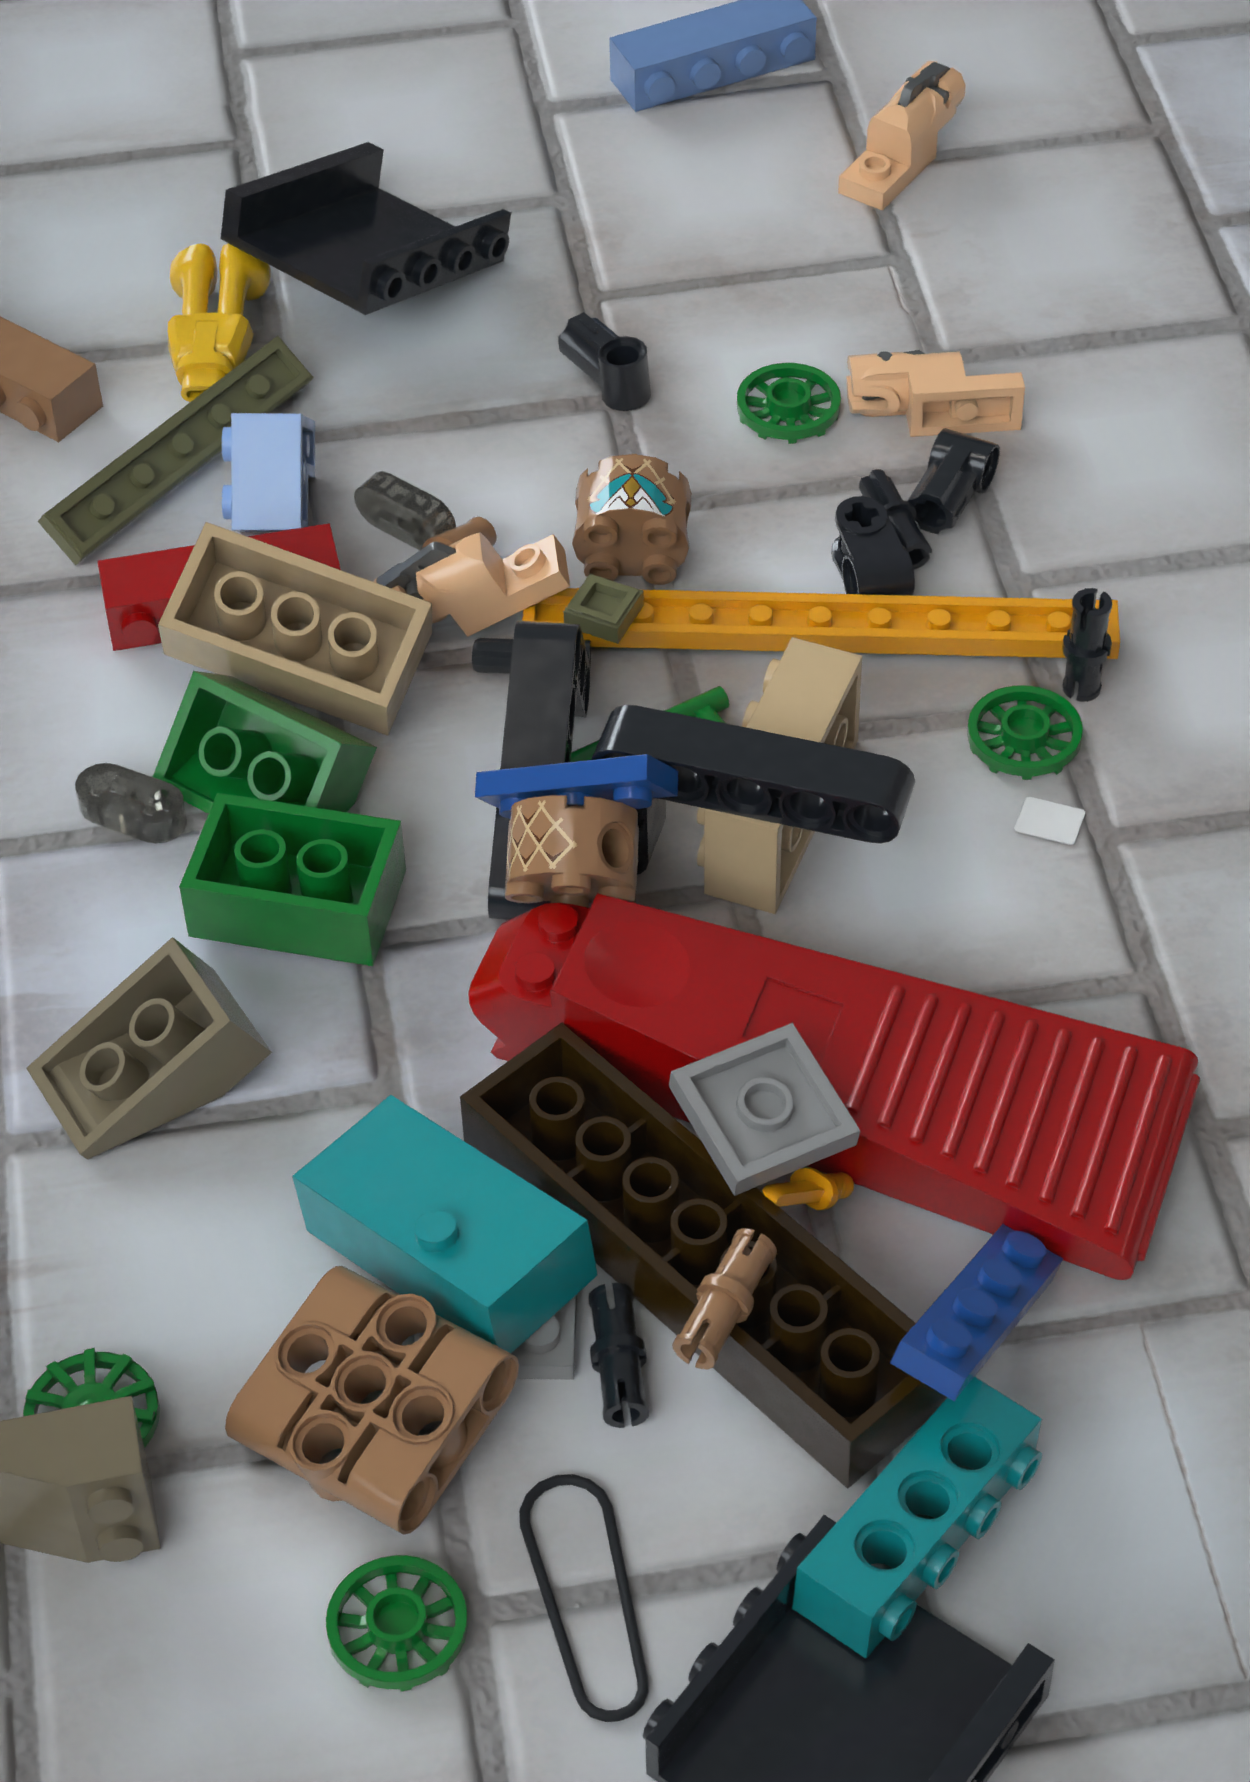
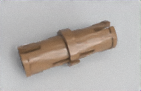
M746 1228L737 1230L732 1239V1244L715 1274L711 1273L703 1278L696 1294L699 1302L683 1330L672 1343L673 1350L677 1356L687 1364L690 1363L698 1348L702 1353L695 1367L706 1370L713 1368L718 1360V1354L735 1324L746 1321L754 1304L752 1294L768 1265L772 1263L777 1255V1249L773 1242L762 1233L751 1251L747 1246L753 1238L755 1230Z

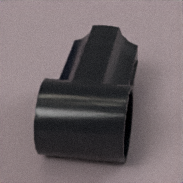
M584 312L568 319L566 328L558 336L559 350L601 386L602 400L605 405L619 411H631L645 405L651 397L647 347L644 342L634 337H619L599 319L590 318Z
M947 428L940 431L930 453L928 469L908 499V502L912 503L917 512L915 521L920 529L938 535L943 529L953 528L975 492L985 493L989 488L999 462L1000 447L998 444Z

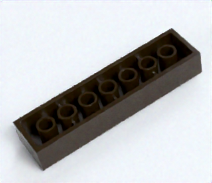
M562 1022L460 1096L464 1141L587 1219L595 1263L617 1283L629 1286L633 1291L634 1298L675 1335L681 1333L699 1302L696 1294L703 1278L711 1273L715 1274L731 1246L732 1239L737 1230L742 1228L755 1230L754 1236L747 1246L751 1251L761 1233L773 1242L777 1249V1255L772 1263L768 1265L752 1294L754 1298L753 1308L746 1321L736 1323L718 1354V1360L713 1369L847 1489L919 1429L946 1400L947 1397L890 1363L900 1341L916 1324L911 1318L779 1206L763 1195L758 1188L755 1187L734 1196L702 1141ZM697 1348L696 1353L700 1356L702 1351Z

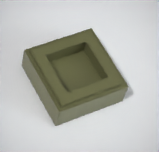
M589 574L565 608L564 623L580 624L583 633L618 644L644 606L643 590Z

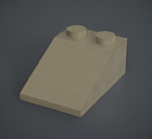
M172 937L26 1069L79 1154L88 1160L223 1097L272 1052L216 971Z
M132 1396L0 1421V1543L86 1563L100 1560L122 1562L135 1558L141 1552L161 1549L151 1474Z

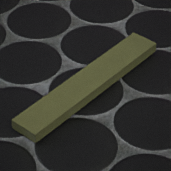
M276 336L44 513L37 522L76 566L222 452L223 427H231V413H272L306 387L314 377L282 339Z

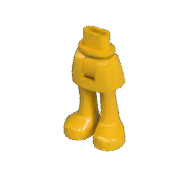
M201 243L191 245L180 251L171 261L169 279L172 289L179 297L183 298L182 315H175L168 322V349L177 380L182 386L181 396L188 402L194 400L245 361L254 335L249 320L244 317L245 300L251 301L264 295L270 284L271 268L269 264L229 243L222 246L220 253V289L217 313H207L209 296L215 291L218 276L216 257L213 250L208 245Z

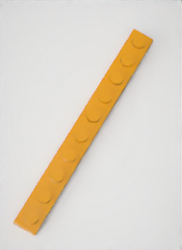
M567 588L524 609L522 621L564 623V610L579 588ZM643 590L644 606L618 644L583 632L582 634L584 640H591V647L785 651L791 638L794 637L850 653L1066 658L1063 655L1062 644L1064 635L1067 636V631L1071 628L1073 608L1072 599ZM1096 600V609H1099L1100 600ZM1112 600V609L1109 614L1107 633L1111 637L1112 646L1110 656H1107V659H1118L1119 656L1118 600Z

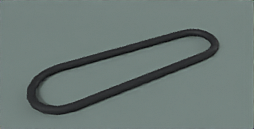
M575 1474L555 1475L538 1482L526 1494L519 1510L520 1529L573 1694L580 1708L590 1717L604 1722L622 1721L633 1716L644 1705L649 1688L613 1506L605 1490L591 1479ZM573 1485L586 1489L597 1498L603 1511L637 1679L635 1698L627 1706L618 1710H604L596 1707L589 1701L584 1691L530 1524V1511L535 1500L545 1491L556 1486Z

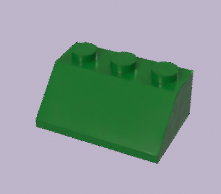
M193 671L150 784L208 814L217 793L347 812L356 802L377 747L233 676Z

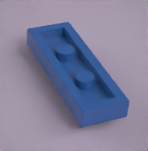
M648 754L482 771L476 772L475 798L499 808V815L511 819V806L515 802L527 798L550 795H567L568 806H584V796L617 801L635 809H642L652 806V799L677 796L678 770Z

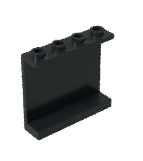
M366 142L226 189L220 239L352 309L367 315L504 261V256L509 246L508 231L511 212L501 209L464 224L454 226L380 189L379 182L384 149Z
M823 1515L807 1536L798 1533L789 1541L778 1560L776 1568L778 1573L766 1588L762 1590L759 1587H755L745 1596L733 1619L734 1628L720 1645L711 1642L701 1651L690 1670L688 1677L690 1683L676 1701L673 1702L670 1699H665L654 1710L643 1731V1739L646 1746V1774L657 1782H987L1049 1696L1055 1659L1028 1643L1015 1662L1010 1664L918 1605L911 1621L902 1634L894 1641L884 1637L865 1659L792 1609L797 1567L836 1524L834 1520Z

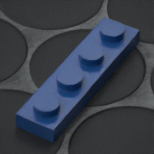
M1002 1224L902 1338L890 1363L955 1401L1053 1281L1063 1258L1047 1250L1044 1244L1035 1236L1023 1231H1015Z

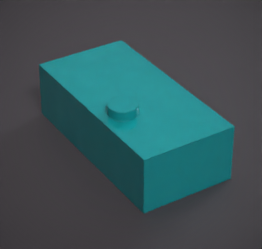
M392 1095L388 1096L292 1176L305 1226L309 1233L398 1294L422 1296L431 1303L436 1315L509 1353L516 1350L598 1276L587 1219Z

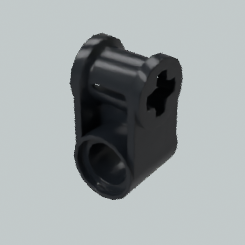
M865 496L845 499L838 505L835 512V522L839 531V537L834 540L831 555L843 580L846 594L912 596L915 589L912 561L907 549L901 544L886 508L877 500Z

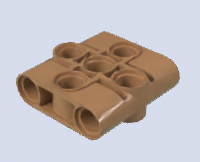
M335 1266L320 1279L239 1391L229 1408L225 1430L230 1438L307 1480L313 1491L321 1498L330 1501H344L405 1535L413 1532L425 1520L507 1400L518 1376L519 1362L518 1358L513 1354L436 1315L431 1303L422 1296L415 1294L398 1295L344 1266ZM416 1333H424L418 1341L410 1345H402L408 1337ZM326 1360L319 1369L305 1373L312 1364ZM384 1390L376 1400L367 1404H361L368 1394ZM434 1421H442L441 1425L434 1432L418 1436L419 1431L425 1425ZM342 1448L341 1453L334 1460L319 1464L328 1452Z

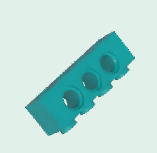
M976 1377L971 1380L955 1401L947 1397L797 1567L792 1609L865 1659L884 1637L891 1641L897 1639L914 1615L917 1606L915 1600L928 1585L936 1590L945 1583L957 1564L960 1547L970 1536L976 1539L982 1538L996 1520L1002 1505L1000 1500L1011 1487L1019 1491L1022 1490L1036 1473L1042 1460V1453L1036 1449L1042 1418ZM959 1466L970 1467L974 1470H966ZM917 1514L928 1515V1516H931V1517H933V1518H935V1519H923V1518H920V1517H918V1516H916V1515H917ZM871 1564H885L893 1569H878Z

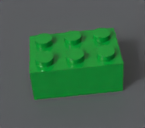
M217 793L179 886L188 937L374 966L406 873L401 821Z

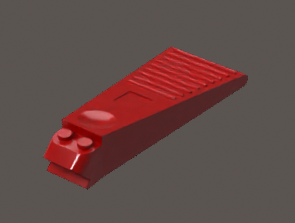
M599 893L596 894L590 908L560 902L543 904L502 923L497 929L471 981L468 991L469 1004L473 1014L481 1024L498 1037L491 1050V1053L496 1058L505 1061L511 1060L562 1022L670 1115L690 1123L689 1119L669 1088L671 1071L793 1023L860 1129L857 1145L807 1165L808 1167L827 1174L837 1172L849 1174L854 1184L990 1234H994L1002 1224L1015 1231L1029 1233L1038 1238L1047 1250L1063 1258L1064 1261L1117 1280L1131 1278L1137 1261H1144L1201 1080L1195 1074L1199 1063L1198 1057L1192 1051L1183 1047Z

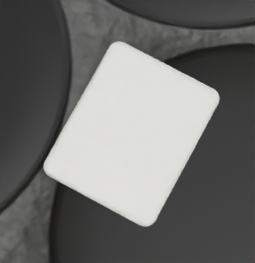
M1026 797L1014 830L1019 833L1073 845L1083 822L1085 811L1034 797Z

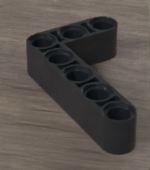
M517 620L513 637L500 770L571 762L575 717L586 718L590 695V664L580 624ZM496 808L488 888V915L491 919L510 920L533 908L549 904L551 901L517 903L505 899L510 819L500 816L499 808Z
M637 705L619 706L610 713L592 756V760L648 754L678 770L677 796L652 799V806L636 809L639 827L637 875L647 869L666 819V800L849 839L881 844L890 842L898 836L915 785L914 774L910 768L900 760L889 756Z

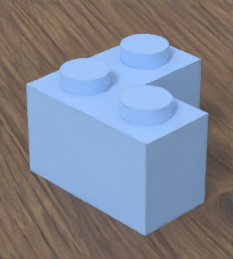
M231 413V427H223L222 430L224 462H231V485H223L222 489L223 518L232 519V530L238 532H278L308 527V478H315V421L303 414Z

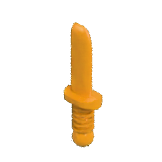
M808 1167L795 1171L790 1177V1182L770 1184L765 1186L762 1191L763 1195L777 1206L806 1204L816 1210H826L833 1207L838 1199H845L850 1196L854 1191V1182L849 1174L843 1172L823 1174L814 1168Z

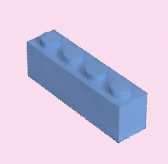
M739 0L609 37L610 80L633 110L637 112L815 60L816 16L802 0Z

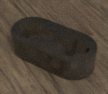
M384 471L376 472L358 487L354 493L356 507L367 522L418 550L422 549L423 544L429 538L456 527L454 516L441 500Z
M111 763L90 766L82 771L75 781L79 810L83 817L92 823L155 844L166 843L176 839L185 830L187 815L183 794L170 783Z

